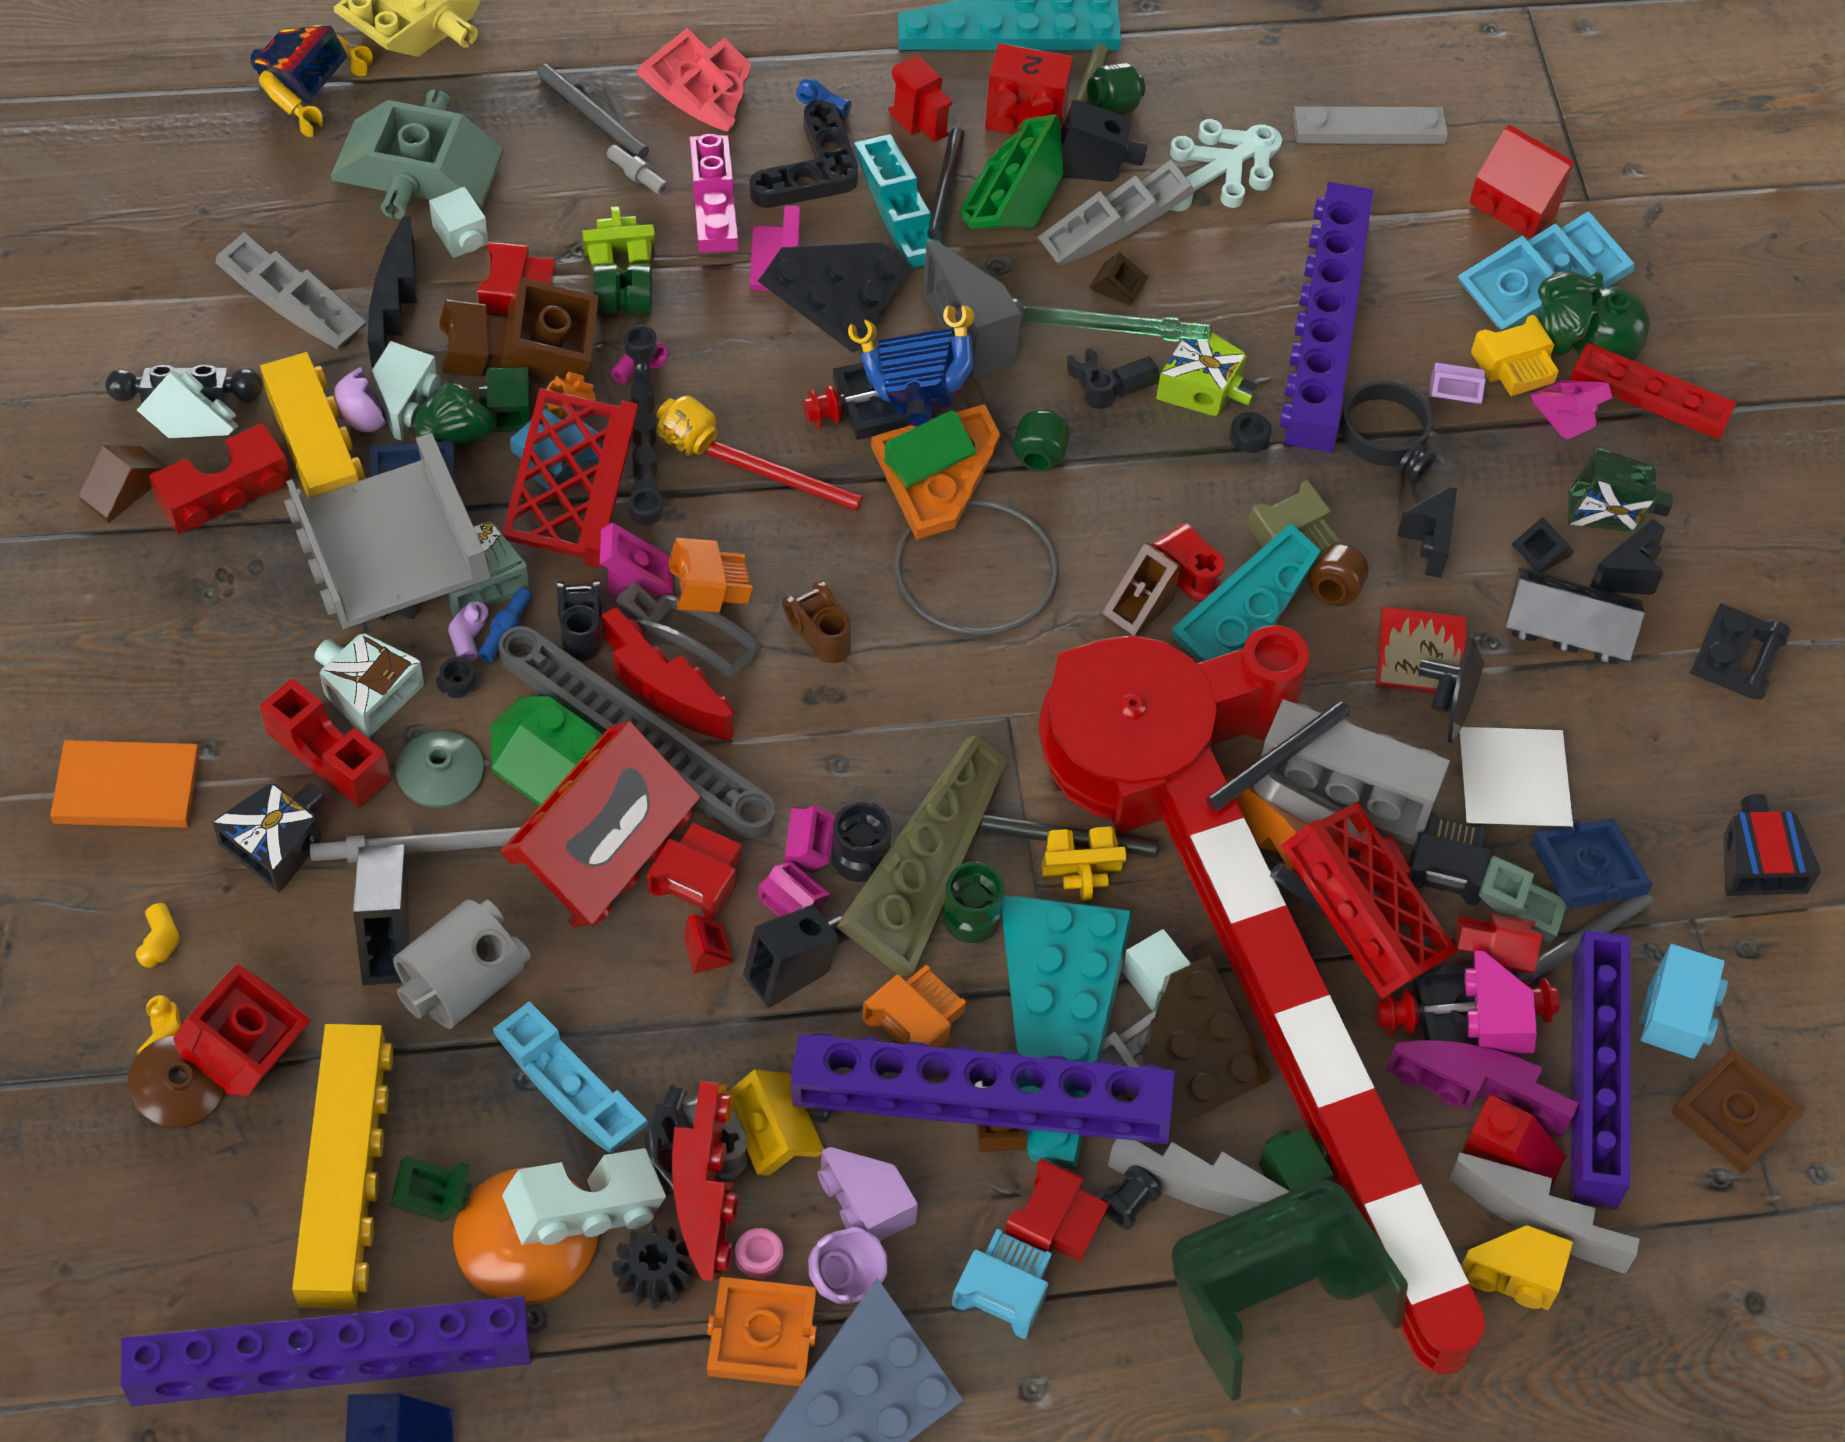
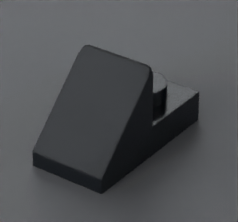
M1448 487L1403 513L1397 535L1422 541L1420 557L1427 558L1425 575L1439 578L1442 576L1449 555L1457 488Z
M1650 520L1599 562L1590 587L1613 593L1654 594L1662 578L1663 570L1653 561L1662 550L1659 543L1666 528L1656 520Z

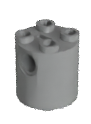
M467 899L393 958L394 967L404 984L397 989V994L404 1006L415 1017L420 1019L428 1013L440 1025L452 1029L525 969L524 963L531 958V955L522 941L517 937L511 938L502 927L501 923L504 921V918L492 902L485 900L479 905L477 902Z

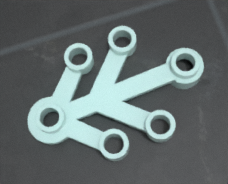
M1206 119L1200 123L1198 138L1202 143L1214 145L1220 142L1239 146L1234 149L1197 146L1187 136H1177L1171 142L1170 156L1174 160L1179 162L1188 160L1211 162L1186 177L1194 191L1226 172V181L1222 187L1220 199L1225 206L1236 208L1243 203L1245 188L1241 184L1242 162L1250 157L1254 158V166L1251 168L1249 185L1255 190H1267L1271 186L1273 171L1269 167V159L1279 151L1282 137L1275 128L1268 125H1254L1247 131L1222 129V125L1218 121ZM1193 194L1170 210L1184 211L1188 209L1192 204Z

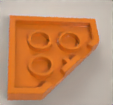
M985 404L956 412L976 450V454L907 489L884 461L885 444L890 439L927 421L879 434L871 438V448L916 540L955 529L999 445L1000 433Z

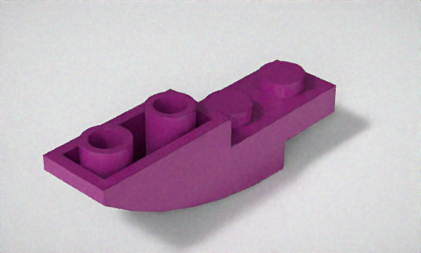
M1426 1040L1397 1042L1386 1067V1071L1394 1074L1402 1083L1409 1086H1419L1437 1095L1445 1104L1453 1107L1460 1106L1470 1111L1476 1097L1487 1101L1491 1094L1532 1114L1548 1134L1553 1133L1561 1138L1579 1104L1536 1083L1542 1067L1519 1057L1472 1044Z

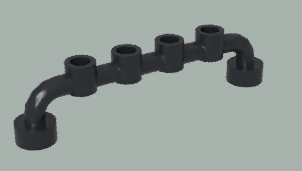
M636 325L629 328L624 334L625 353L633 359L634 384L630 388L631 403L638 404L632 440L636 444V448L632 453L633 473L637 477V481L629 498V513L632 520L636 523L650 526L658 522L663 515V499L658 492V485L654 481V476L658 471L657 452L653 448V444L656 441V420L651 415V412L655 409V389L650 383L649 359L657 351V337L652 328L645 325Z

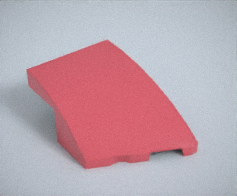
M686 28L641 64L636 73L660 95L684 112L710 126L728 132L734 125V117L743 95V86L748 78L751 63L725 37L709 49Z

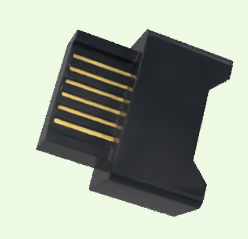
M1432 813L1426 833H1418L1411 852L1409 867L1412 875L1410 881L1416 890L1423 886L1460 894L1466 904L1477 906L1481 900L1479 892L1492 854L1490 849L1482 848L1486 826L1480 825V827L1437 817V814Z

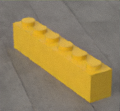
M325 1024L292 1286L298 1308L357 1309L359 1292H367L369 1264L362 1261L364 1246L371 1247L374 1237L373 1217H368L369 1201H377L379 1191V1175L373 1172L374 1157H382L384 1132L383 1129H377L379 1114H386L388 1109V1086L382 1085L384 1071H391L393 1064V1044L385 1042L382 1025Z

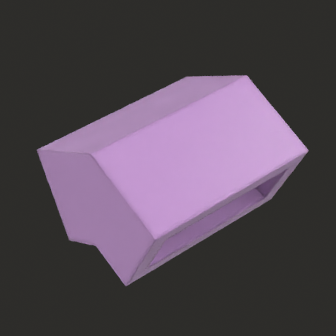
M1435 363L1430 379L1429 397L1478 405L1482 404L1486 380L1484 379L1485 370Z

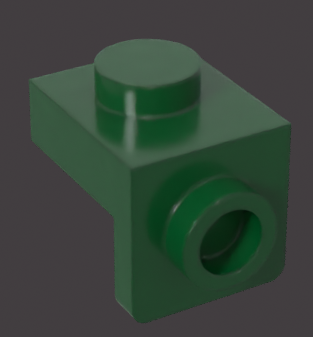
M406 1156L400 1161L390 1206L444 1223L458 1210H463L469 1200L472 1184L467 1182L470 1166L459 1163L452 1170Z

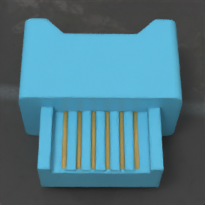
M997 1229L985 1253L978 1250L973 1251L953 1292L952 1306L961 1311L973 1307L979 1308L1009 1322L1016 1336L1027 1339L1047 1295L1049 1284L1042 1280L1049 1266L1052 1253L1048 1251L1043 1252Z

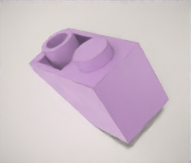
M833 1147L822 1150L821 1170L817 1172L818 1178L825 1193L829 1197L835 1195L843 1209L840 1210V1216L846 1229L851 1227L862 1228L877 1237L879 1241H882L916 1224L918 1203L895 1165Z

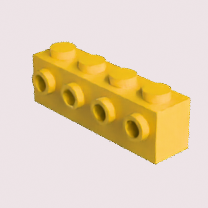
M308 352L260 365L266 395L307 498L364 480L365 475L359 458H351L348 452L353 450L347 428L346 426L338 428L335 421L340 419L333 395L326 397L323 390L328 389L321 366L313 367Z

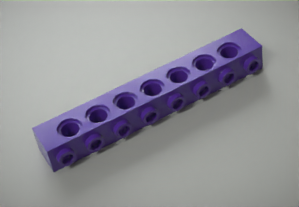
M1328 182L1325 197L1317 196L1313 219L1320 220V224L1312 225L1308 246L1315 248V254L1308 253L1304 276L1311 277L1310 283L1303 282L1299 305L1305 306L1306 311L1305 313L1298 312L1294 335L1301 336V342H1293L1289 365L1297 367L1296 373H1288L1284 396L1292 398L1291 404H1283L1279 427L1287 428L1284 444L1326 452L1333 451L1339 427L1374 189Z
M815 1033L813 1035L799 1034L790 1084L793 1106L1168 1144L1175 1071L1163 1070L1155 1065H1143L1140 1067L1119 1066L1106 1060H1097L1089 1063L1069 1061L1062 1056L1038 1058L1022 1056L1013 1051H1002L997 1054L977 1052L972 1048L964 1046L947 1049L929 1047L921 1042L896 1044L882 1042L872 1037H863L855 1040L836 1038L828 1033ZM842 1067L852 1069V1071L845 1074H838L834 1072L836 1069ZM886 1072L899 1074L897 1077L890 1079L881 1077ZM936 1076L946 1079L941 1083L927 1081L929 1078ZM980 1081H987L993 1085L987 1088H979L974 1084ZM1035 1086L1040 1090L1028 1093L1022 1091L1021 1088ZM1079 1090L1085 1092L1087 1095L1083 1097H1073L1067 1093ZM1120 1095H1127L1132 1097L1134 1100L1130 1102H1121L1115 1099V1097Z
M524 1296L121 1338V1387L131 1407L531 1364L528 1315Z

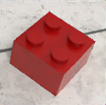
M998 43L989 75L985 129L1016 134L1020 131L1018 127L1025 119L1057 114L1062 130L1067 111L1073 57Z

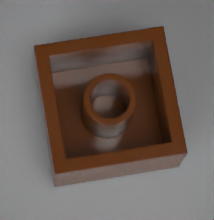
M520 277L509 303L501 368L528 367L529 377L547 381L555 380L556 376L566 378L568 371L585 377L592 358L599 296Z

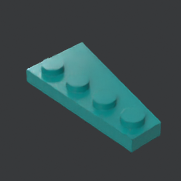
M1290 523L1171 629V636L1199 663L1244 649L1245 642L1252 632L1261 627L1276 624L1318 560L1321 550Z

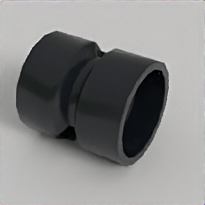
M866 801L852 802L844 806L836 814L833 823L832 860L835 869L847 880L859 883L867 882L890 849L892 830L890 817L884 809L875 803Z

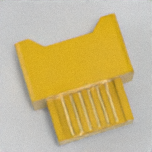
M1536 315L1528 316L1524 325L1497 333L1484 329L1476 334L1471 354L1479 367L1485 370L1484 374L1488 381L1491 383L1501 380L1510 396L1555 383L1559 371L1550 358L1554 343Z

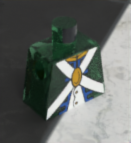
M1597 447L1568 491V525L1631 532L1636 530L1647 513L1666 517L1672 507L1673 494L1656 490V470L1652 465Z

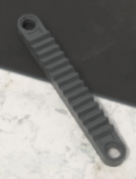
M518 626L510 628L503 633L499 640V653L502 665L531 686L537 696L540 694L550 696L601 734H604L610 726L630 721L700 796L693 807L696 809L701 807L707 817H715L745 838L757 839L771 832L775 824V805L772 798L764 791L529 627ZM518 643H526L533 648L530 654L523 657H516L509 652L510 648ZM753 806L761 808L766 815L758 822H748L741 817V813L744 809Z

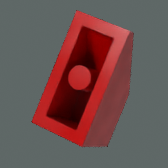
M1491 1094L1462 1151L1464 1154L1552 1178L1550 1190L1566 1159L1564 1153L1532 1114Z

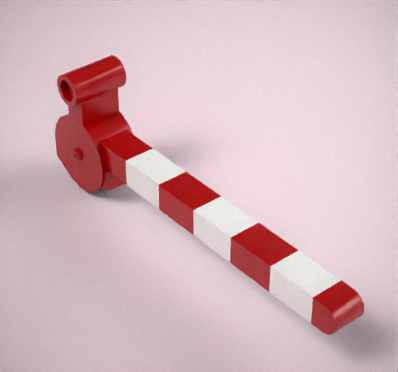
M1271 625L1261 627L1252 632L1245 642L1244 649L1197 664L1191 657L1166 642L1134 635L1102 639L1058 653L1053 683L1045 694L1038 722L1044 760L1049 766L1050 776L1069 801L1095 817L1112 820L1118 834L1160 821L1162 818L1301 1117L1313 1140H1319L1326 1149L1329 1157V1167L1334 1174L1331 1181L1414 1357L1421 1366L1430 1372L1442 1375L1456 1373L1466 1366L1484 1333L1485 1319L1482 1309L1274 879L1270 877L1269 868L1236 800H1233L1218 812L1213 811L1206 801L1209 795L1227 783L1210 746L1244 734L1255 739L1266 740L1282 699L1299 703L1309 659L1307 643L1294 630L1284 626Z

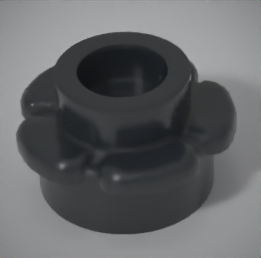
M454 657L446 660L441 665L439 676L436 678V684L438 689L442 693L447 692L449 697L463 698L469 691L473 692L479 685V676L475 674L476 668L470 661L461 657ZM455 679H462L460 682L454 681Z

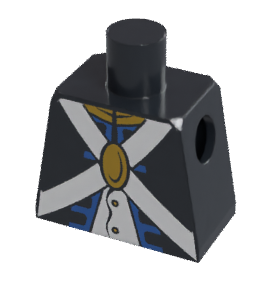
M311 783L305 785L293 797L276 784H268L217 817L212 824L218 844L279 893L310 856V843H320L322 835L318 819L314 814L327 801L322 792Z

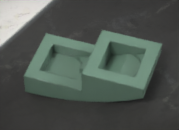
M1493 856L1490 859L1479 896L1499 914L1536 921L1533 930L1542 934V940L1551 943L1557 937L1566 909L1564 901L1560 896L1532 884L1533 873Z

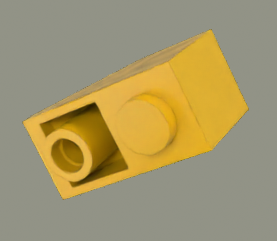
M1526 1225L1469 1249L1461 1264V1268L1469 1284L1478 1290L1485 1292L1497 1291L1513 1297L1518 1304L1524 1307L1549 1310L1559 1293L1573 1242Z

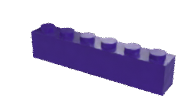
M1585 930L1573 954L1571 1100L1579 1104L1571 1119L1570 1201L1582 1205L1612 1209L1618 1208L1630 1188V936Z

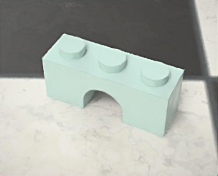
M646 1148L604 1155L587 1179L592 1192L576 1187L567 1177L562 1162L519 1169L502 1196L521 1245L541 1242L543 1245H551L569 1236L584 1234L586 1237H594L606 1232L608 1229L626 1226L628 1229H637L651 1222L654 1218L653 1215L665 1200L666 1195Z

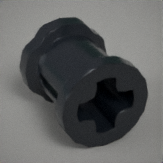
M1136 1166L1128 1168L1124 1173L1126 1179L1112 1194H1104L1100 1199L1109 1204L1106 1216L1125 1230H1130L1135 1225L1136 1215L1149 1201L1156 1202L1162 1195L1156 1181L1147 1172Z

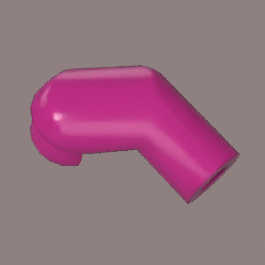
M657 342V351L649 359L650 370L661 368L669 357L668 348L663 343ZM626 353L610 371L612 378L617 383L625 385L634 375L633 359L628 357Z

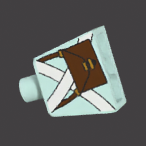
M367 634L356 636L345 648L332 639H327L319 645L315 652V660L324 666L320 672L324 694L352 725L367 738L373 735L424 686L419 660Z

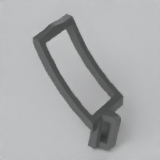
M637 582L629 584L626 590L620 592L616 599V603L638 623L642 632L659 636L678 644L712 665L727 678L733 676L742 667L746 666L762 648L759 642L749 633L718 613L679 610L716 626L747 648L730 665L718 654L695 639L677 630L658 624L672 609L677 610L676 603L680 598L664 594L655 601ZM635 597L648 609V611L643 612L633 602Z

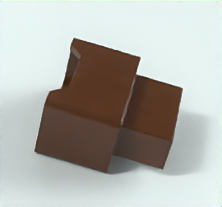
M446 299L439 321L440 329L448 336L447 353L444 362L441 364V372L482 377L485 367L501 368L507 318L487 315L486 304Z

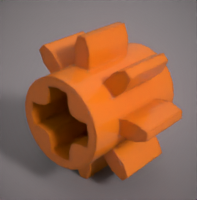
M569 371L566 378L556 376L555 380L551 381L546 389L596 401L592 390L593 384L584 382V376ZM546 403L548 406L547 410L561 420L568 416L563 407Z

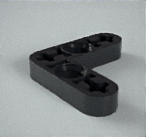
M816 100L806 105L804 109V130L815 159L756 171L750 178V198L753 203L760 207L770 208L844 194L856 188L858 184V163L838 110L832 103ZM819 118L826 122V128L821 129ZM827 142H834L840 145V148L835 151H828L823 149L821 145ZM840 164L843 176H840L839 172H835V165ZM799 177H809L814 182L808 186H802L795 183L794 180Z

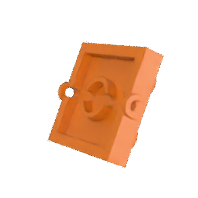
M720 1277L715 1314H709L707 1335L712 1336L707 1363V1376L800 1386L806 1378L810 1346H815L817 1326L813 1325L816 1287Z

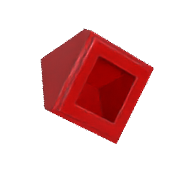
M696 914L690 915L683 937L693 973L732 964L733 957L723 924Z

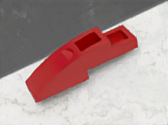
M617 607L602 615L604 640L615 651L613 652L615 677L631 693L653 710L685 728L725 741L733 737L734 709L725 696H717L709 687L708 680L699 667H691L681 655L668 662L667 657L658 646L652 647L644 639L643 632L638 623L631 617L627 619Z
M700 1081L694 1127H674L672 1178L677 1215L690 1257L702 1280L715 1281L720 1280L722 1271L727 1272L730 1267L732 1243L726 1242L728 1222L734 1223L736 1220L739 1203L738 1194L732 1193L734 1183L715 1180L716 1171L722 1172L725 1164L726 1143L720 1142L722 1124H728L731 1118L733 1097L727 1094L728 1084Z

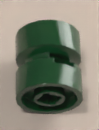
M594 264V295L599 296L596 315L617 316L620 310H625L629 316H651V264H629L625 270H621L617 264Z
M966 862L957 866L949 874L945 889L943 921L949 934L957 940L966 943H980L991 938L998 930L1001 922L1005 888L1004 880L992 866L981 862Z

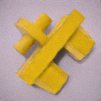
M1112 826L1090 829L1088 833L1090 849L1074 850L1072 830L1049 831L1046 852L1041 863L1042 877L1063 876L1064 889L1079 888L1082 901L1092 900L1093 887L1108 886L1107 873L1121 872L1122 863L1126 862L1125 847H1118V841Z

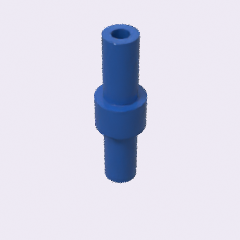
M518 588L506 609L499 611L490 624L491 632L477 653L478 657L484 662L492 663L499 652V640L503 633L510 628L521 625L519 619L533 598L528 590Z

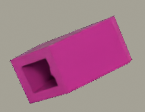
M1474 951L1473 968L1465 969L1466 996H1475V1010L1467 1011L1469 1038L1477 1037L1478 1046L1494 1049L1506 1054L1534 1053L1537 1031L1533 990L1486 952Z

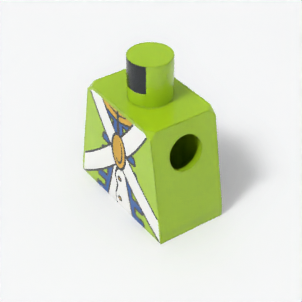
M1193 322L1160 374L1156 399L1216 416L1220 415L1230 398L1251 406L1260 385L1242 377L1246 362V355L1243 351Z

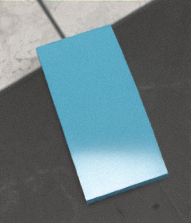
M1588 211L1562 228L1555 223L1528 241L1522 235L1460 274L1458 281L1501 332L1524 325L1527 317L1531 315H1536L1539 320L1541 300L1537 290L1541 281L1555 272L1574 271L1586 276L1600 272L1603 275V287H1609L1634 272V262Z

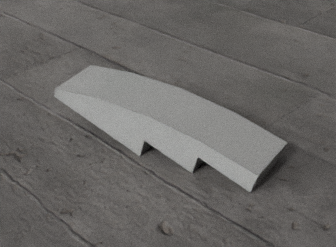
M1169 160L1142 181L1135 175L1107 197L1099 191L1038 236V239L1060 267L1130 235L1194 194L1195 191L1174 162Z
M245 232L216 255L215 264L246 290L307 333L336 349L343 346L366 325V321L310 271L306 269L300 273L277 251H274L272 254L267 253Z
M1117 1139L1111 1148L1108 1167L1122 1174L1130 1166L1141 1168L1156 1181L1161 1189V1193L1199 1208L1244 1220L1294 1227L1305 1202L1302 1198L1224 1152L1220 1154L1212 1166L1171 1142L1163 1156L1135 1140Z
M1459 1152L1450 1171L1449 1181L1487 1210L1518 1229L1528 1225L1573 1242L1570 1255L1626 1274L1637 1256L1639 1238L1593 1226L1596 1208L1550 1196L1552 1178Z

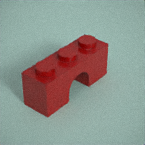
M263 423L225 440L231 464L222 472L216 474L201 473L192 466L188 458H185L149 475L155 500L178 535L192 528H198L207 521L228 511L239 509L245 503L266 493L275 492L283 485H286V481L291 480L286 456Z
M291 678L260 704L266 733L357 808L362 807L391 781L386 753L356 728L350 730L346 735L342 734L328 718L323 702L295 679Z

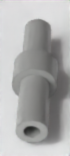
M612 145L608 149L607 157L623 168L625 175L637 184L643 183L659 196H663L668 192L669 183L654 173L651 165L639 156L632 157L617 145Z

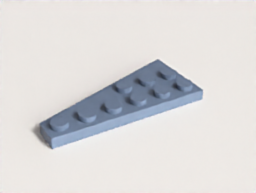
M877 1278L792 1396L762 1442H909L961 1403L963 1399Z

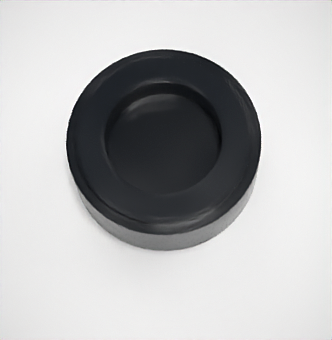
M1242 413L1235 417L1232 422L1230 440L1237 449L1243 452L1255 453L1262 451L1269 444L1272 432L1271 424L1264 416L1258 413Z

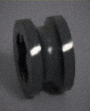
M1418 442L1407 451L1397 469L1400 475L1409 474V479L1414 484L1424 478L1436 458L1434 452H1424V446Z

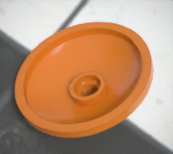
M522 1167L496 1174L485 1180L471 1192L465 1208L459 1210L453 1232V1243L456 1259L462 1273L478 1291L491 1299L524 1296L526 1305H534L561 1296L583 1278L594 1260L598 1246V1236L586 1237L584 1234L566 1237L560 1242L551 1245H543L541 1242L521 1245L502 1194L519 1169L530 1168ZM570 1180L576 1187L581 1189L576 1183Z

